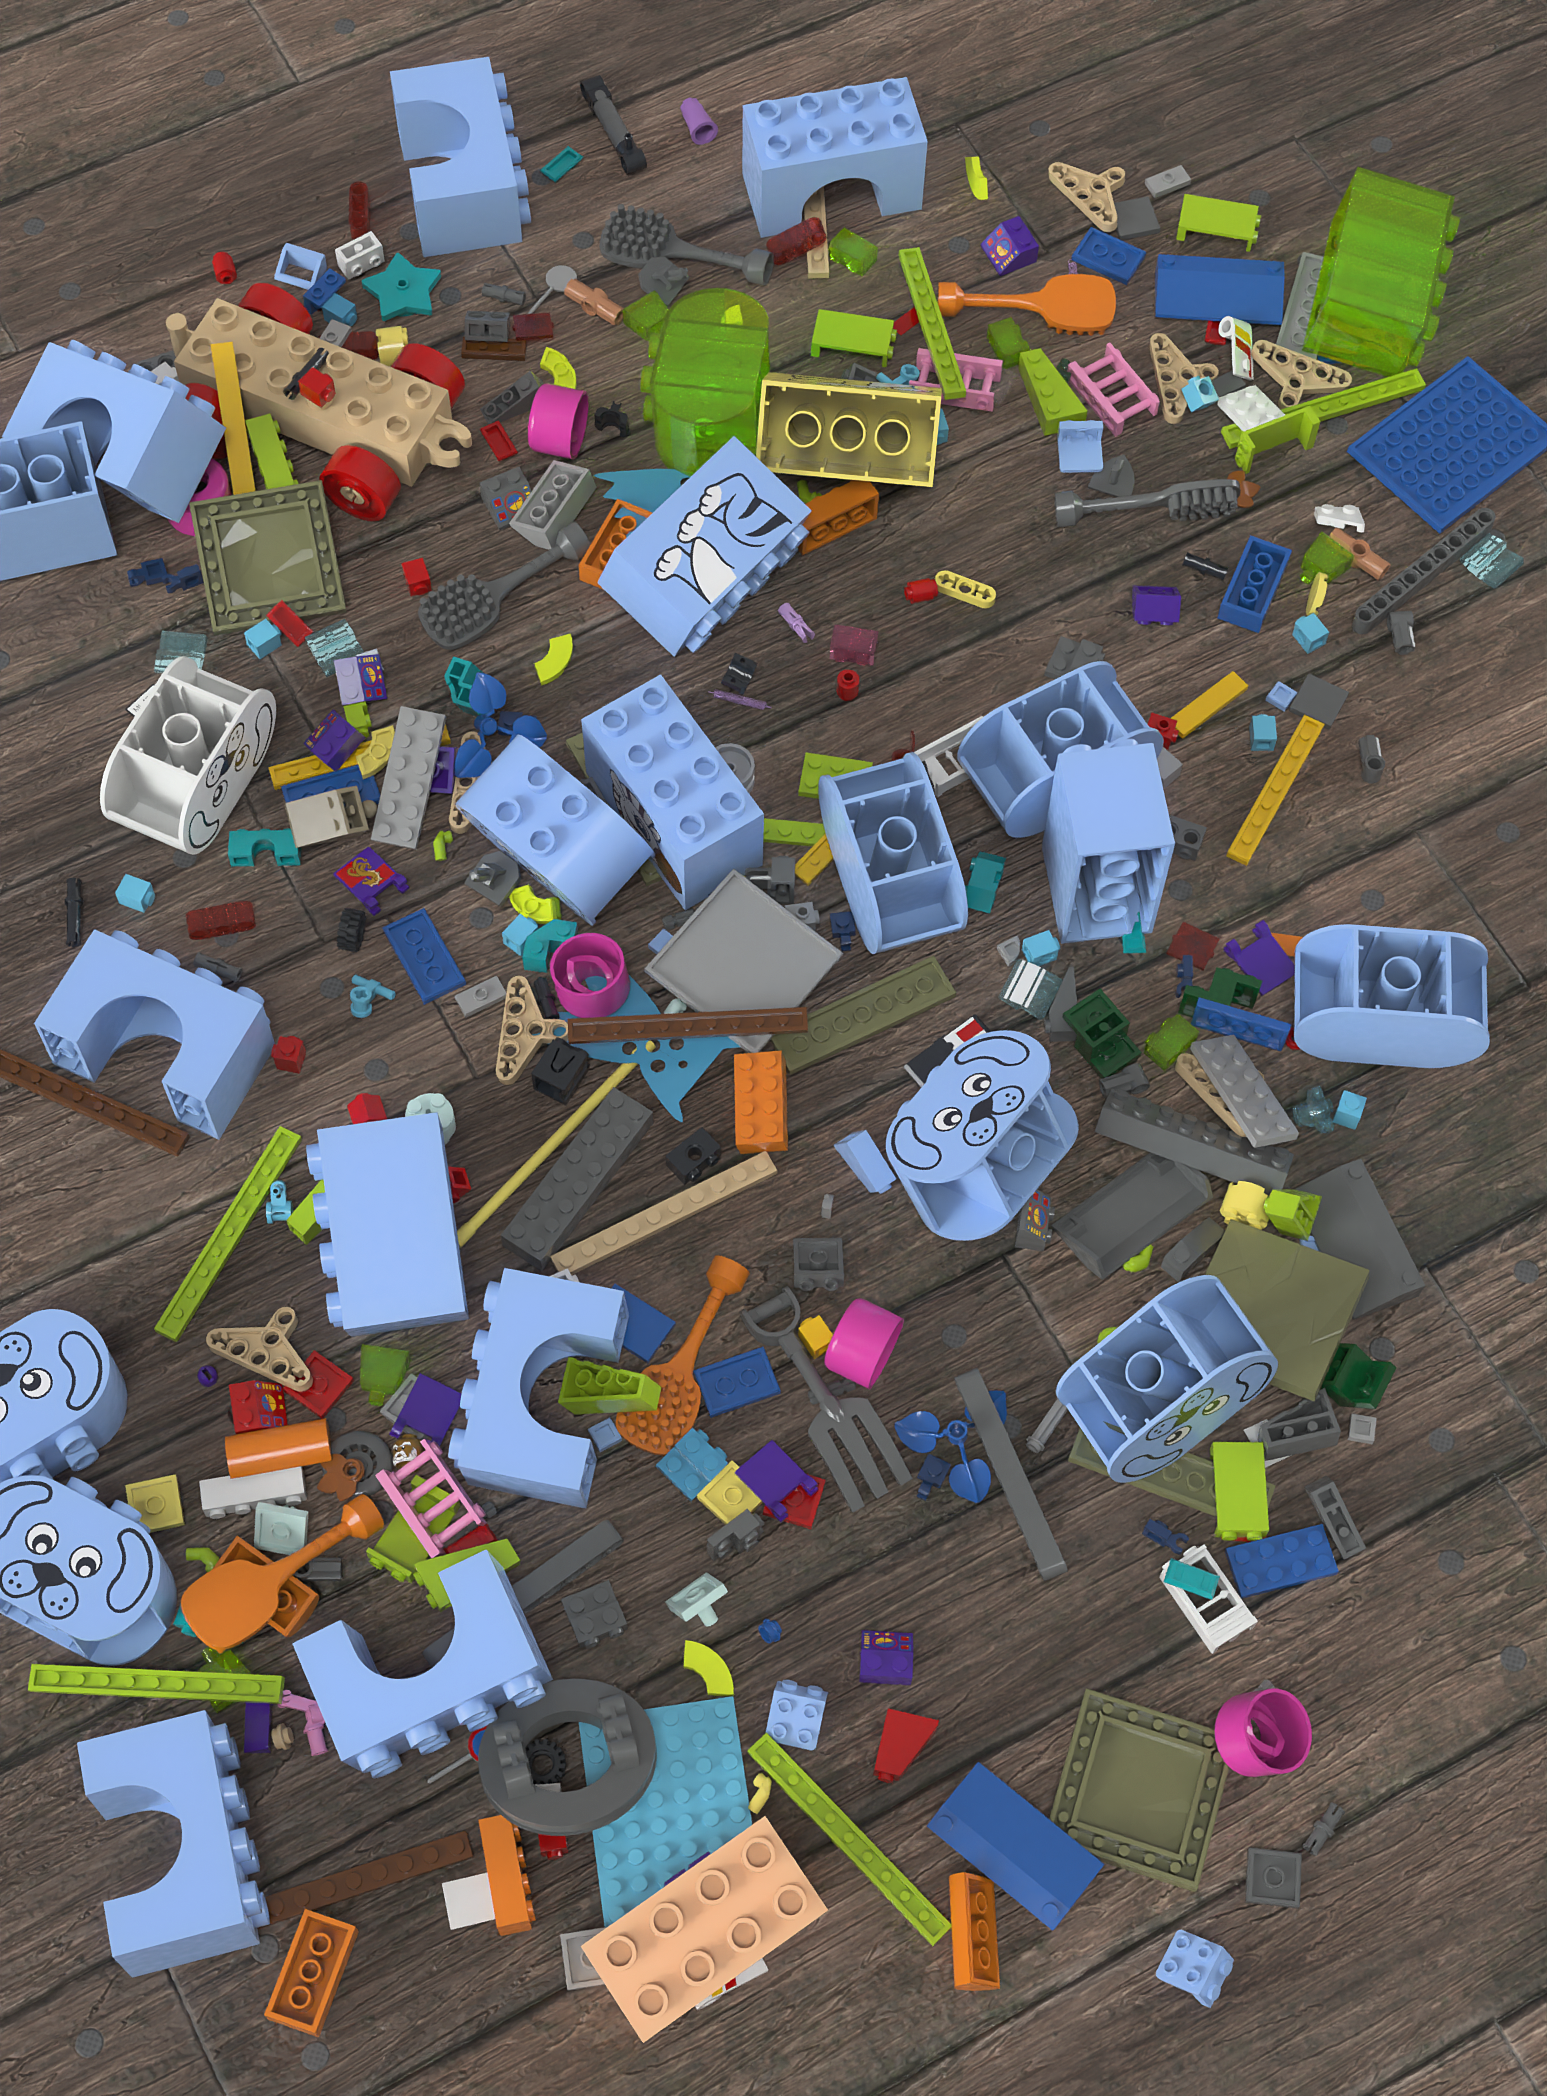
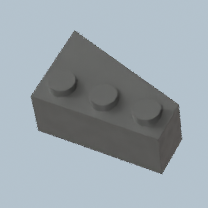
M1325 1388L1319 1391L1315 1402L1305 1399L1298 1406L1288 1412L1287 1410L1260 1426L1258 1442H1263L1265 1461L1338 1444L1341 1430Z

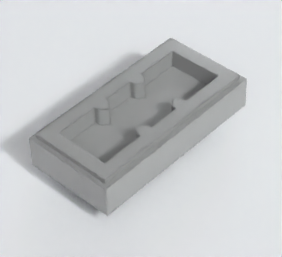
M1182 165L1145 179V185L1154 198L1191 184V178Z
M332 319L319 339L342 347L352 331L351 326Z
M494 976L455 995V1000L465 1018L506 999L507 993L498 977Z

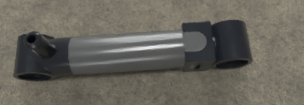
M597 75L580 81L582 95L585 101H588V107L593 116L596 115L620 157L624 172L628 175L647 168L645 155L642 149L636 146L633 135L629 133L612 102V95L604 84L602 77Z

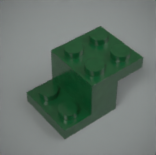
M1216 967L1209 991L1199 986L1186 985L1178 1014L1193 1018L1199 997L1227 1006L1233 1003L1253 1009L1262 980L1252 975L1235 973L1228 968L1221 969Z
M1101 988L1063 1013L1062 1018L1077 1034L1074 1047L1101 1079L1116 1074L1141 1057L1142 1052L1127 1036L1130 1022Z
M1340 1343L1320 1390L1325 1388L1327 1395L1340 1407L1376 1409L1397 1367L1391 1362L1372 1361L1356 1344Z

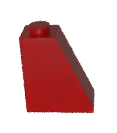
M888 1708L873 1775L878 1776V1780L886 1783H893L894 1780L899 1781L937 1731L939 1720Z

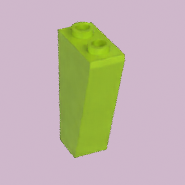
M321 1180L286 1220L289 1230L306 1245L323 1230L320 1224L316 1222L313 1194L325 1192L324 1180Z
M508 1539L414 1564L416 1572L413 1573V1576L420 1587L425 1585L429 1592L426 1598L433 1609L438 1607L441 1613L452 1606L438 1573L486 1549L502 1565L505 1573L519 1566L520 1559Z

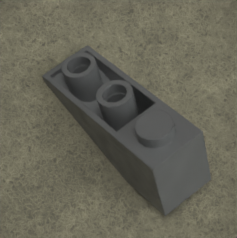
M529 371L480 409L488 425L531 411L535 394L539 387L544 384L543 381Z

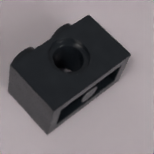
M701 1127L665 1156L666 1166L686 1185L689 1181H696L701 1176L702 1171L708 1166L713 1167L719 1162L721 1146ZM692 1155H698L701 1158L699 1160L694 1161L691 1160L689 1157Z

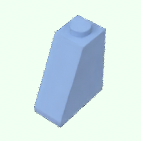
M867 1130L852 1132L834 1144L835 1149L870 1193L879 1192L881 1194L892 1187L890 1183L896 1180V1177Z

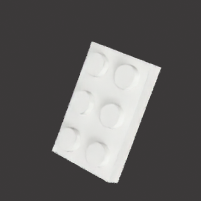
M1256 385L1219 397L1218 406L1242 431L1249 430L1285 415Z

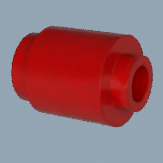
M227 252L216 253L212 260L216 280L221 284H230L237 278L233 258Z
M925 578L908 582L907 587H904L906 600H910L911 604L933 600V597L938 596V587L935 579Z
M843 670L837 676L836 692L844 701L853 700L859 693L860 679L855 671Z

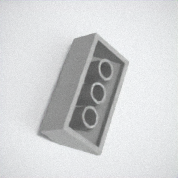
M553 460L510 521V526L535 546L548 550L556 546L558 531L574 521L597 488L590 470Z

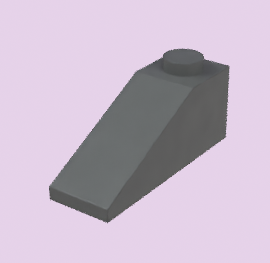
M1074 967L1068 968L1049 1010L1048 1019H1044V1032L1049 1033V1042L1076 1041L1077 1034L1062 1018L1064 1012L1077 1004Z
M1208 1217L1182 1238L1164 1256L1161 1268L1177 1282H1181L1221 1241L1225 1230Z
M1324 1476L1306 1485L1304 1488L1342 1559L1345 1560L1366 1549L1334 1481L1328 1476Z

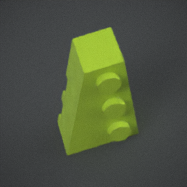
M1272 1189L1270 1197L1268 1196L1265 1200L1264 1210L1280 1234L1308 1241L1322 1196L1295 1189Z

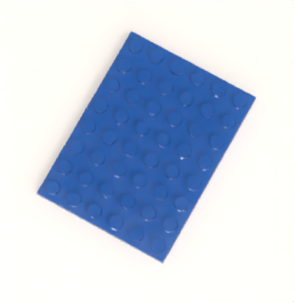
M1467 356L1348 447L1347 452L1440 534L1547 451V423Z

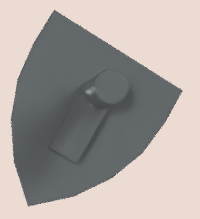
M1125 455L1112 458L1103 463V470L1094 473L1088 488L1115 497L1132 495L1135 483L1134 472Z

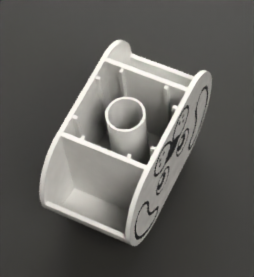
M181 656L176 658L162 673L108 760L100 791V804L104 816L109 820L194 855L202 852L219 833L266 754L276 719V702L273 694L263 688L251 691L203 671L189 657Z

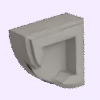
M1018 936L997 945V950L1008 967L1016 962L1020 953V940Z
M832 1194L824 1195L821 1211L822 1218L831 1219L834 1195Z

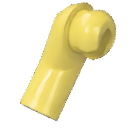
M759 1773L753 1781L754 1786L759 1789L748 1806V1809L756 1814L759 1813L768 1800L772 1785L769 1776L765 1777L763 1773Z

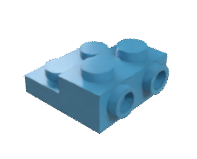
M693 1428L655 1466L690 1501L728 1464L725 1460L727 1458L725 1452L719 1447L715 1449L707 1443L709 1437L701 1429L695 1431Z

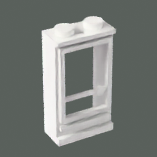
M983 716L914 752L921 761L926 762L937 797L941 796L943 792L970 779L964 769H961L953 758L952 752L948 750L960 745L967 733ZM946 753V758L951 760L958 771L949 776L935 757Z
M1204 1544L1199 1548L1196 1546L1189 1548L1183 1553L1184 1557L1178 1561L1193 1565L1201 1560L1209 1572L1220 1576L1218 1585L1222 1590L1220 1595L1196 1609L1183 1589L1164 1583V1585L1207 1648L1214 1654L1219 1646L1227 1641L1232 1642L1246 1629H1253L1258 1621L1246 1607ZM1170 1561L1162 1566L1164 1570H1162L1159 1577L1162 1582L1164 1581ZM1227 1597L1233 1608L1207 1624L1199 1612L1221 1598L1225 1599Z

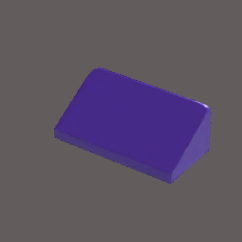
M246 1702L244 1754L271 1753L272 1704Z

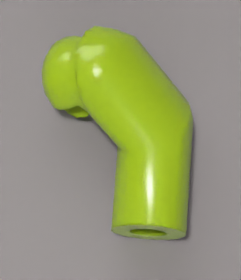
M440 831L434 839L435 861L447 860L445 843L453 842L451 831Z

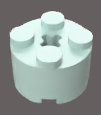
M439 1093L423 1094L410 1100L405 1117L438 1112L446 1145L456 1130L453 1108L449 1101Z

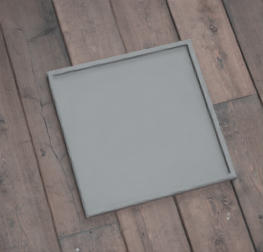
M733 869L645 967L644 972L695 1012L796 1008L805 1001L843 957V953ZM775 1034L727 1037L746 1052L757 1053L767 1045Z

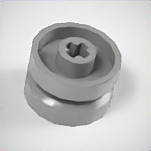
M721 744L715 747L750 794L755 783L753 756L747 749L737 744Z

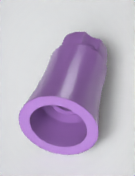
M690 97L685 99L680 109L690 131L692 141L699 145L709 143L716 137L718 126L709 117L702 104L696 98Z

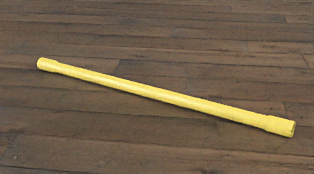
M651 1040L646 1043L647 1051L652 1052L656 1048ZM622 1063L468 1222L462 1225L457 1231L459 1248L476 1233V1230L605 1099L612 1088H615L638 1065L637 1063Z

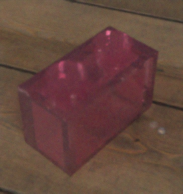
M835 624L829 659H834L838 662L847 661L859 665L873 666L879 631Z

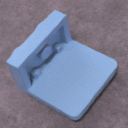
M1069 420L1059 422L1057 443L1061 472H1101L1103 470L1101 447L1103 421Z
M792 1680L777 1681L766 1733L776 1743L814 1750L818 1741L828 1692L823 1691L818 1686H799Z
M1178 1930L1156 1971V1976L1161 1981L1192 1993L1202 2005L1211 2008L1213 2002L1220 1995L1221 1986L1226 1976L1232 1970L1234 1959L1222 1946L1184 1930Z

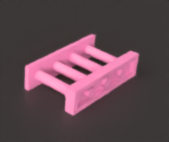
M1111 343L1106 345L1104 358L1085 368L1080 367L1076 361L1068 364L1066 378L1115 437L1122 433L1126 419L1147 408L1153 416L1157 415L1160 402L1158 396L1151 392L1124 360L1121 352L1115 349ZM1109 364L1116 371L1098 382H1092L1088 375ZM1120 379H1123L1129 386L1110 397H1105L1100 391ZM1132 394H1135L1141 401L1122 412H1117L1112 406Z
M918 348L916 367L921 371L918 381L910 380L909 385L941 388L940 384L926 383L929 372L936 373L929 350ZM954 353L961 376L963 377L966 397L945 400L942 393L941 404L993 412L995 393L990 392L992 381H1001L1003 360ZM971 378L984 380L981 391L969 389Z
M423 1439L421 1444L426 1449L424 1452L397 1472L383 1469L375 1476L430 1557L435 1558L445 1555L446 1553L442 1548L445 1546L444 1543L470 1523L475 1521L477 1525L484 1526L487 1522L483 1518L486 1514L478 1503L474 1504L440 1456L443 1451L435 1441L431 1443L430 1440ZM432 1458L440 1471L412 1492L404 1493L399 1486L402 1484L401 1481ZM446 1479L454 1492L423 1514L421 1512L419 1514L414 1508V1505H416L415 1501ZM461 1500L468 1513L437 1535L435 1533L433 1535L428 1528L430 1522Z

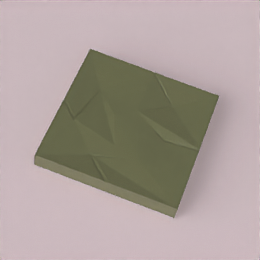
M322 480L189 502L214 636L249 630L264 619H267L273 625L274 623L266 614L281 600L301 620L347 613Z
M1231 1219L1205 1275H1212L1220 1279L1276 1357L1278 1368L1269 1384L1315 1402L1367 1284L1370 1270Z
M1086 1688L1049 1819L1101 1862L1196 1892L1229 1771V1766L1224 1762L1218 1751L1215 1741V1729Z

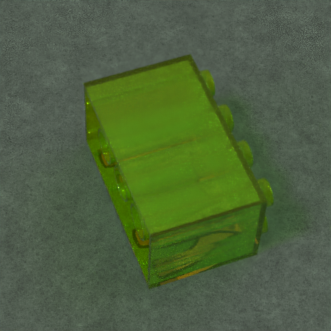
M1357 167L1331 221L1302 347L1303 351L1387 377L1403 373L1408 364L1415 367L1418 366L1425 348V342L1421 340L1424 339L1431 342L1439 324L1440 317L1432 314V307L1438 308L1446 290V283L1439 281L1438 275L1439 273L1446 274L1453 256V250L1446 248L1445 241H1453L1460 222V217L1451 214L1455 196Z

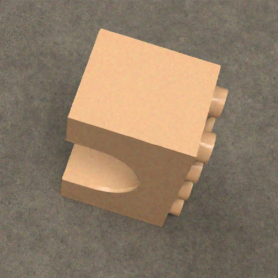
M764 1816L584 1943L581 1948L644 2043L827 1912L828 1909L766 1816Z

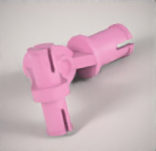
M284 1690L282 1704H278V1707H287L305 1712L307 1724L303 1732L307 1734L311 1755L317 1756L328 1752L322 1732L325 1720L317 1701L293 1695L289 1690Z

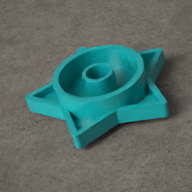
M396 253L384 272L362 279L361 282L365 290L380 300L382 321H387L396 316H411L416 313L432 315L429 293L440 280L441 271L438 269L414 267L400 253Z

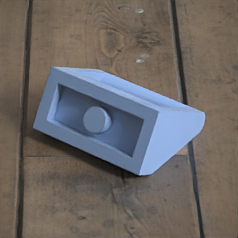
M286 243L282 249L274 278L275 280L309 290L327 269L325 254ZM289 264L314 271L311 282L284 274Z

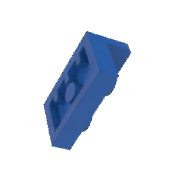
M329 268L303 295L304 307L310 315L316 310L321 309L333 294L345 284L346 280L343 276Z

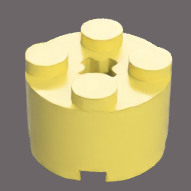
M402 326L376 329V336H378L379 341L377 345L380 363L390 367L401 348L408 344L407 328H402Z
M1238 1181L1237 1185L1231 1182L1220 1209V1213L1225 1217L1224 1222L1228 1225L1232 1219L1260 1230L1266 1228L1269 1217L1264 1210V1203L1268 1197L1264 1193L1265 1189L1245 1181Z

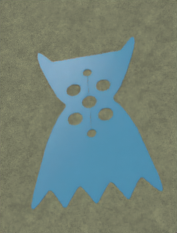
M747 435L738 440L746 441L750 438V436ZM644 469L595 474L594 476L614 482V485L603 496L604 498L620 499L653 513L681 487L680 481L683 478H690L695 472L678 469ZM624 507L615 515V518H622L624 516L634 517L637 527L647 519Z
M629 975L630 991L625 1003L616 1012L606 1017L661 1013L648 994ZM592 976L585 979L588 989L591 991H600L607 984L606 978L602 976ZM558 1012L559 1019L567 1022V1019L578 1018L569 1012ZM558 1027L554 1030L553 1035L562 1036L566 1029ZM728 1037L683 1039L684 1046L679 1050L670 1048L669 1042L671 1039L657 1040L660 1042V1049L656 1052L646 1050V1043L649 1040L570 1044L585 1050L590 1058L617 1063L639 1064L643 1077L667 1111L680 1122H683L679 1106L681 1099L723 1049L740 1047ZM627 1042H633L637 1046V1050L631 1055H627L622 1051V1046ZM654 1060L665 1062V1069L661 1072L652 1071L650 1066ZM686 1061L688 1065L686 1068H680L679 1062Z

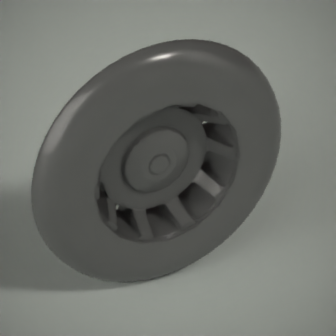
M352 1431L336 1438L331 1443V1454H341L344 1456L348 1453L346 1459H358L365 1468V1474L357 1482L356 1491L350 1498L354 1499L360 1494L368 1497L378 1492L383 1486L375 1475L383 1469L392 1472L393 1467L392 1454L387 1444L377 1435L366 1431ZM322 1467V1472L324 1476L327 1473V1471ZM350 1469L348 1475H354L357 1469Z

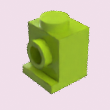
M366 701L343 706L347 722L368 738V728L372 727Z

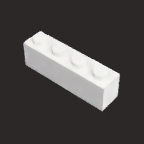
M302 1466L230 1479V1476L199 1481L202 1510L206 1517L212 1519L222 1518L225 1514L234 1512L236 1514H247L251 1512V1509H256L258 1502L294 1506L300 1504L301 1501L307 1500Z

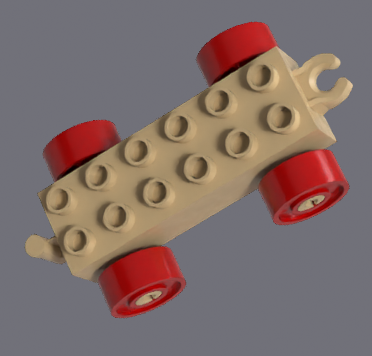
M268 283L253 284L238 306L217 298L195 331L188 329L186 317L183 314H172L166 320V327L169 331L176 356L174 364L179 382L190 389L185 399L189 400L190 396L194 395L212 404L215 410L211 417L223 425L210 344L233 342L244 420L271 414L272 420H277L280 434L332 454L333 456L319 476V481L322 480L325 495L341 510L356 518L366 521H379L383 519L401 490V483L412 487L427 463L447 468L459 466L461 463L460 455L456 449L445 451L440 448L439 444L443 439L452 437L457 439L465 448L472 446L470 431L466 426L452 420L451 414L453 406L465 388L464 377L449 358L431 347L415 343L407 344L401 348L389 367L309 335L313 328V322L307 309L293 295ZM318 348L325 349L321 356L326 350L329 352L326 362L318 371L332 377L336 392L334 398L322 408L303 397L301 393L294 400L288 399L292 394L291 392L287 397L283 393L284 388L292 381L293 375L296 372H300L317 352ZM224 434L212 458L223 459L228 457Z

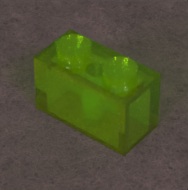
M845 227L829 243V257L834 262L842 264L851 272L857 273L862 277L877 261L878 247Z
M1012 317L988 324L987 340L997 359L1003 360V370L1019 365L1020 353L1030 351L1028 342L1024 341L1021 336L1019 325H1015Z
M1179 1013L1172 1019L1170 1017L1167 1018L1161 1025V1030L1157 1034L1151 1033L1145 1040L1144 1054L1163 1071H1166L1180 1054L1186 1052L1191 1047L1192 1042H1196L1199 1031Z

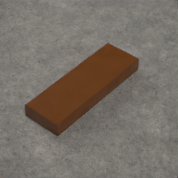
M463 337L461 357L462 359L525 361L527 340L508 339V342L465 340V337Z

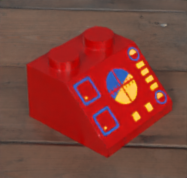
M252 1380L229 1385L236 1434L288 1425L282 1384Z

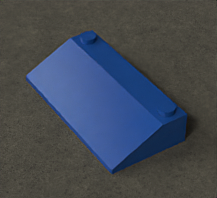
M1158 254L1155 270V317L1222 321L1226 316H1230L1247 323L1282 325L1285 279L1284 262Z
M980 1762L973 1767L927 1825L930 1830L1053 1931L1105 1865Z

